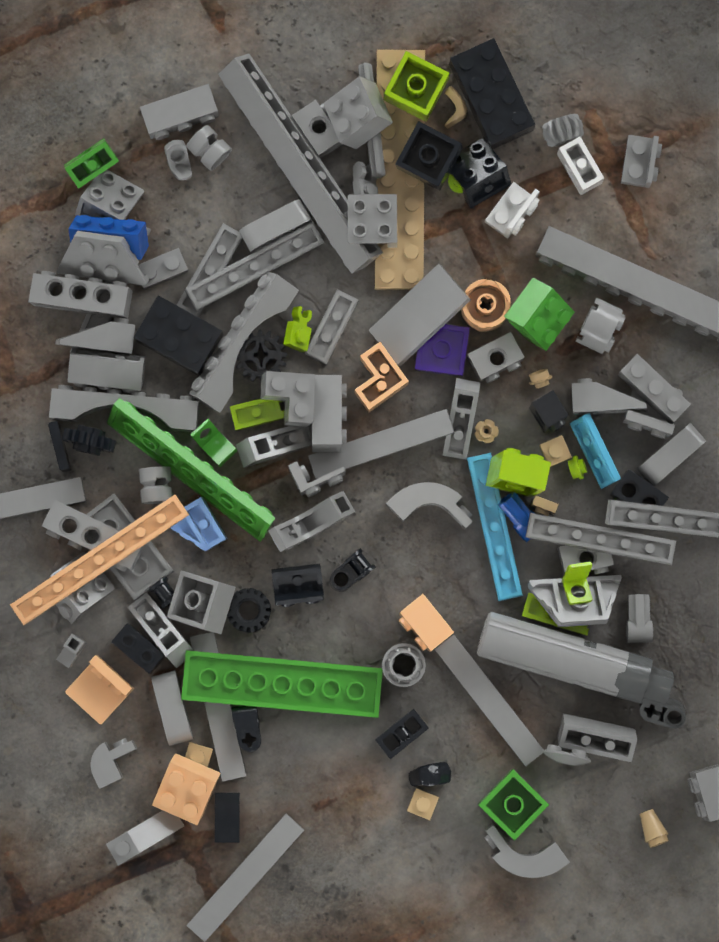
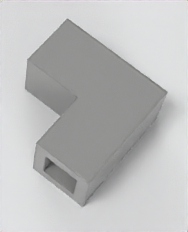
M71 634L56 660L71 668L87 642L77 635Z

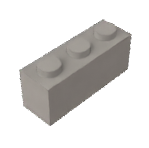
M209 84L140 107L150 139L155 138L156 140L167 138L170 136L169 133L177 130L179 132L188 131L193 128L192 125L202 123V125L215 121V117L219 116Z
M73 347L69 358L67 382L73 383L77 387L94 385L102 390L119 388L127 393L141 391L146 356Z
M638 354L618 374L626 384L668 423L673 424L691 405Z
M315 375L312 452H342V444H347V429H342V421H347V406H342V398H347V383H342V375Z
M563 713L558 732V745L560 747L578 749L590 754L632 762L637 743V735L634 728Z

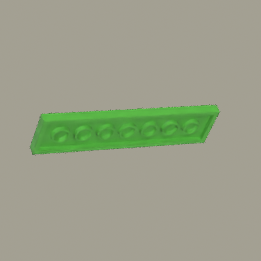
M121 398L113 404L107 421L109 426L162 467H171V473L258 541L261 542L276 519L268 508L259 506L247 492L237 489L229 478L219 475L208 462L197 458L190 448L176 442L172 434L162 431L151 418L143 416L136 411L133 404L123 401Z
M186 650L181 700L378 718L383 670L382 668Z

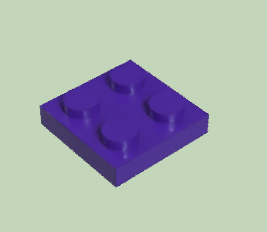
M445 324L417 350L415 370L463 377L470 328Z

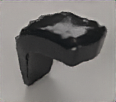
M447 762L427 764L410 771L408 776L409 782L414 787L447 784L451 781V770Z

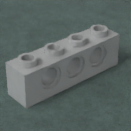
M41 271V274L33 273L28 302L38 307L128 319L133 291L126 287L127 283L112 281V284H105L102 279L89 277L88 281L79 280V276L65 274V277H57L54 272ZM62 285V293L58 296H53L54 287ZM86 289V296L80 300L76 299L77 291ZM109 292L110 299L105 303H100L101 294Z
M54 500L42 524V527L47 529L45 534L58 540L60 536L69 539L68 545L80 551L82 547L92 550L119 532V530L57 500ZM69 520H75L77 528L73 533H67L64 529L65 523ZM90 531H97L99 534V539L94 544H89L86 540V536ZM144 546L113 567L123 572L127 568L133 570Z

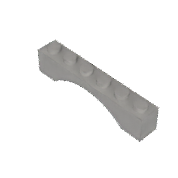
M267 272V274L259 279L258 288L245 301V308L241 314L232 321V328L227 336H224L219 341L216 353L205 363V370L201 376L197 377L192 383V390L189 394L214 411L220 413L233 394L234 366L245 340L263 321L275 314L286 311L299 291L278 274Z
M58 385V389L52 388L49 411V418L51 420L77 422L93 412L112 408L113 404L121 398L123 401L133 404L136 409L157 417L172 431L194 432L198 428L200 403L199 401H194L195 397L180 396V399H170L168 394L157 393L155 397H146L145 392L132 391L131 395H123L121 390L108 389L107 393L97 392V388L83 387L82 391L73 390V386Z

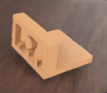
M95 655L89 661L90 665L65 692L95 721L103 724L134 688L101 657Z

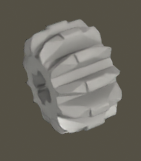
M578 114L562 116L550 120L542 126L544 140L550 147L564 145L584 135L583 123Z

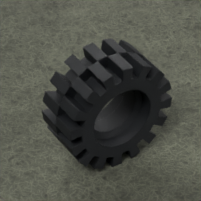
M244 588L236 591L227 614L229 622L239 631L247 633L257 632L264 628L270 619V602L261 591L254 588ZM245 601H253L258 606V615L252 620H245L240 616L239 608Z

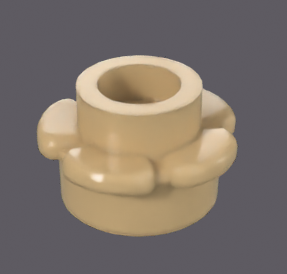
M548 369L535 371L529 374L531 380L529 384H535L536 388L547 386L550 384L549 380L552 378V375H549Z
M492 420L479 421L475 426V437L478 441L491 443L498 436V427L495 426ZM488 429L489 433H484V430Z

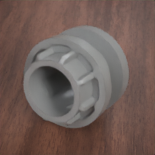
M401 643L394 645L386 652L382 660V670L385 678L391 684L398 687H409L416 684L425 672V658L422 652L411 644ZM400 654L411 657L415 663L412 674L407 677L396 674L392 667L395 657Z

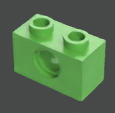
M103 138L64 164V168L79 189L115 165L119 160L105 138Z

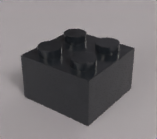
M418 121L395 165L397 169L440 191L463 146L462 143Z

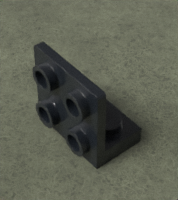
M483 138L462 149L450 172L452 177L461 186L465 201L470 208L512 184L506 164Z

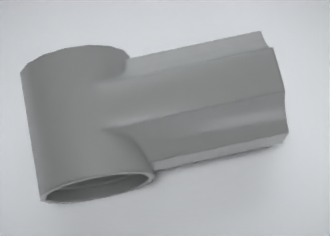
M649 594L628 595L627 643L653 642Z

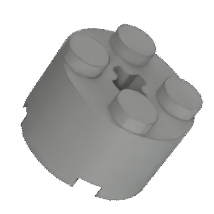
M596 297L594 303L597 304V307L591 306L580 329V334L583 336L582 338L577 336L575 342L601 354L604 351L609 353L615 341V337L612 335L615 329L620 331L625 315L622 314V309Z

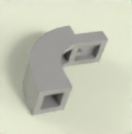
M424 482L410 485L397 492L386 503V506L402 522L415 510L427 505L438 506L447 511L464 530L473 522L470 519L472 514L463 505L460 507L456 505L462 499V496L455 490L438 483Z
M344 491L328 497L306 512L273 527L268 532L279 551L282 552L334 526L355 513V510Z
M493 824L485 829V832L488 834L484 837L492 849L496 847L499 849L492 855V858L502 868L512 874L527 878L545 877L559 871L570 863L554 841L536 853L520 854L508 846Z

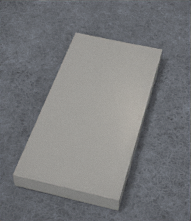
M438 264L369 329V332L378 342L382 343L395 363L401 367L471 299L443 266Z
M115 493L86 514L119 531L135 521ZM90 531L86 538L91 544H94L98 541L99 534L97 531ZM151 541L145 544L133 570L127 568L123 572L113 566L110 568L134 601L149 591L152 585L174 571Z

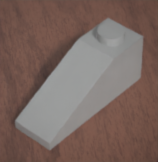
M114 317V322H105L56 339L55 345L132 354L135 325L128 324L129 319Z
M456 378L450 410V418L455 433L446 436L442 456L467 460L480 382Z
M590 378L578 379L577 383H572V404L575 416L588 413L590 415L626 413L628 410L634 412L648 411L647 403L598 382H592Z
M312 425L308 427L288 426L248 437L236 444L243 468L312 446Z
M147 592L128 607L176 668L185 662L186 650L194 651Z
M162 810L106 845L119 866L185 825L181 818Z

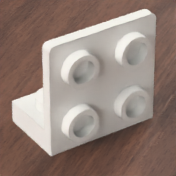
M513 182L485 219V223L507 239L511 234L516 236L524 225L525 215L527 214L530 217L537 208L540 201L537 197L540 191L535 189L530 194Z

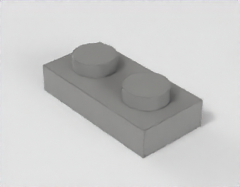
M179 248L138 264L142 274H147L149 277L147 285H142L144 290L188 272Z

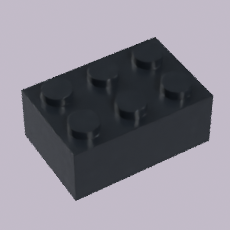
M158 295L135 334L134 339L141 345L200 377L205 368V363L212 356L223 336V332Z

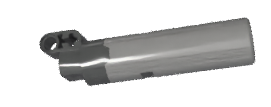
M495 612L488 613L478 643L477 655L479 657L639 703L640 715L648 722L674 729L684 725L686 721L684 705L678 700L669 698L674 682L673 672L652 666V658L588 641ZM650 704H653L655 706L652 707L651 710H647V707H649ZM676 710L681 714L677 718H671L668 713Z

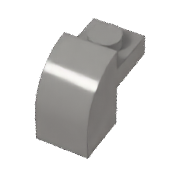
M124 738L114 743V749L112 750L108 743L104 742L94 751L91 758V772L99 789L124 778L116 759L138 749L134 740L128 742Z

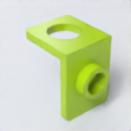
M592 562L568 565L562 578V583L569 605L592 602L593 598L587 581L593 566ZM579 586L584 590L585 595L581 598L575 597L571 593V589Z

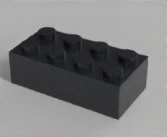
M494 38L450 58L449 66L490 148L495 149L534 131L535 122Z

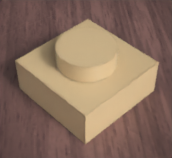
M562 435L539 445L545 460L551 462L550 467L572 458Z
M535 495L531 507L535 508V513L549 516V513L552 515L556 513L559 504Z
M189 742L185 757L208 767L214 749Z
M416 788L407 811L430 820L439 797Z

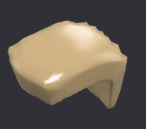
M452 86L447 88L445 94L455 104L456 111L446 122L445 127L447 129L463 120L468 110L464 99Z

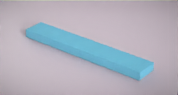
M491 453L468 457L467 462L498 601L521 597L523 594L505 514L497 505L501 501L499 489L485 486L492 457Z

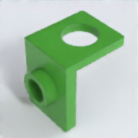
M206 419L190 434L219 467L237 452V449L219 432L209 419ZM210 428L209 433L205 437L200 438L201 432Z

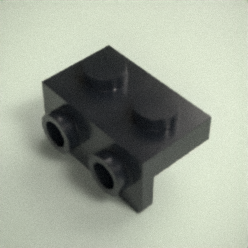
M320 564L271 569L276 606L290 607L295 605V603L304 602L306 604H315L324 600Z

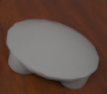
M548 744L547 749L543 751L547 757L561 764L576 766L591 762L590 758H588L589 755L586 754L587 752L578 749H572V752L568 753L564 752L565 750L560 746Z

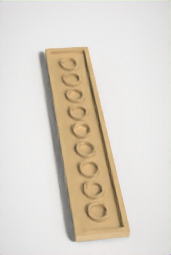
M377 50V87L382 99L405 52L408 51L425 60V50ZM384 101L393 123L380 132L386 174L384 177L377 178L376 184L378 194H397V248H388L387 244H378L383 253L375 259V290H411L424 278V182L397 169L395 164L417 122L420 121L425 124V121Z

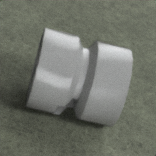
M206 125L189 140L186 148L195 157L200 156L201 163L209 171H213L229 156L232 148L223 139L218 140V134L209 125Z
M171 467L139 469V481L144 485V488L140 490L141 504H161L173 496L172 488L168 486V483L172 481Z

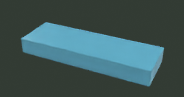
M590 413L571 422L570 426L600 488L603 489L619 481L621 477Z

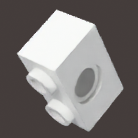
M581 137L572 140L558 149L557 156L580 195L602 184L604 177Z

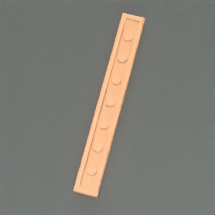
M173 495L10 604L22 624L26 625L189 516V513L177 495Z

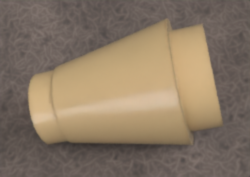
M654 809L640 814L645 842L649 844L650 848L669 841L667 838L668 832L654 812Z

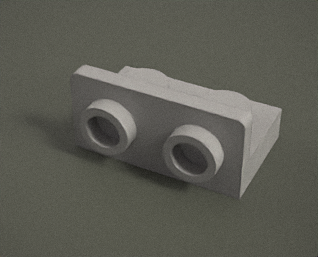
M628 135L621 184L649 188L652 181L656 182L658 167H654L655 159L660 158L662 144L658 143L659 136L647 138Z

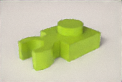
M302 306L293 307V321L287 322L283 345L299 352H307L312 328L307 327V322L311 320L312 311H303L301 314Z

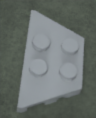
M84 231L76 232L57 269V274H72L79 277H92L144 286L149 281L148 275H143L139 269V261L135 254L131 252L130 246L124 237Z
M622 576L587 577L593 600L592 602L569 605L562 578L530 580L528 588L558 627L607 624ZM579 586L571 589V593L575 597L581 598L585 595L584 590Z

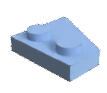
M203 497L185 506L189 516L171 527L180 536L190 540L205 552L228 539Z

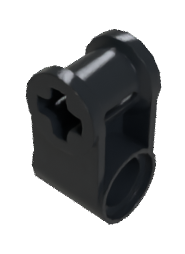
M361 548L347 558L331 574L330 585L335 591L344 592L357 581L362 580L376 568L374 564L371 565L364 557ZM337 574H344L348 578L347 585L343 587L337 586L334 582V577Z
M243 705L232 707L233 723L239 746L247 752L256 751L261 745L257 707ZM248 734L256 738V741L252 742V747L243 743V740L247 739Z

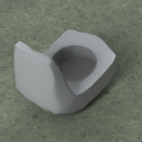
M183 140L168 142L164 146L171 173L178 180L191 178V164L185 142Z

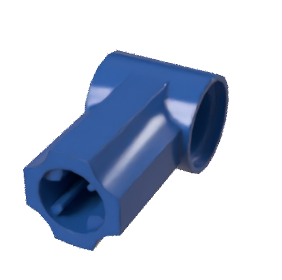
M513 491L502 498L497 505L513 523V528L525 542H528L530 538H525L530 513L534 512L529 510L521 498Z

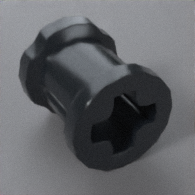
M166 576L149 588V591L154 592L161 601L163 609L171 604L174 590L167 582L168 578Z

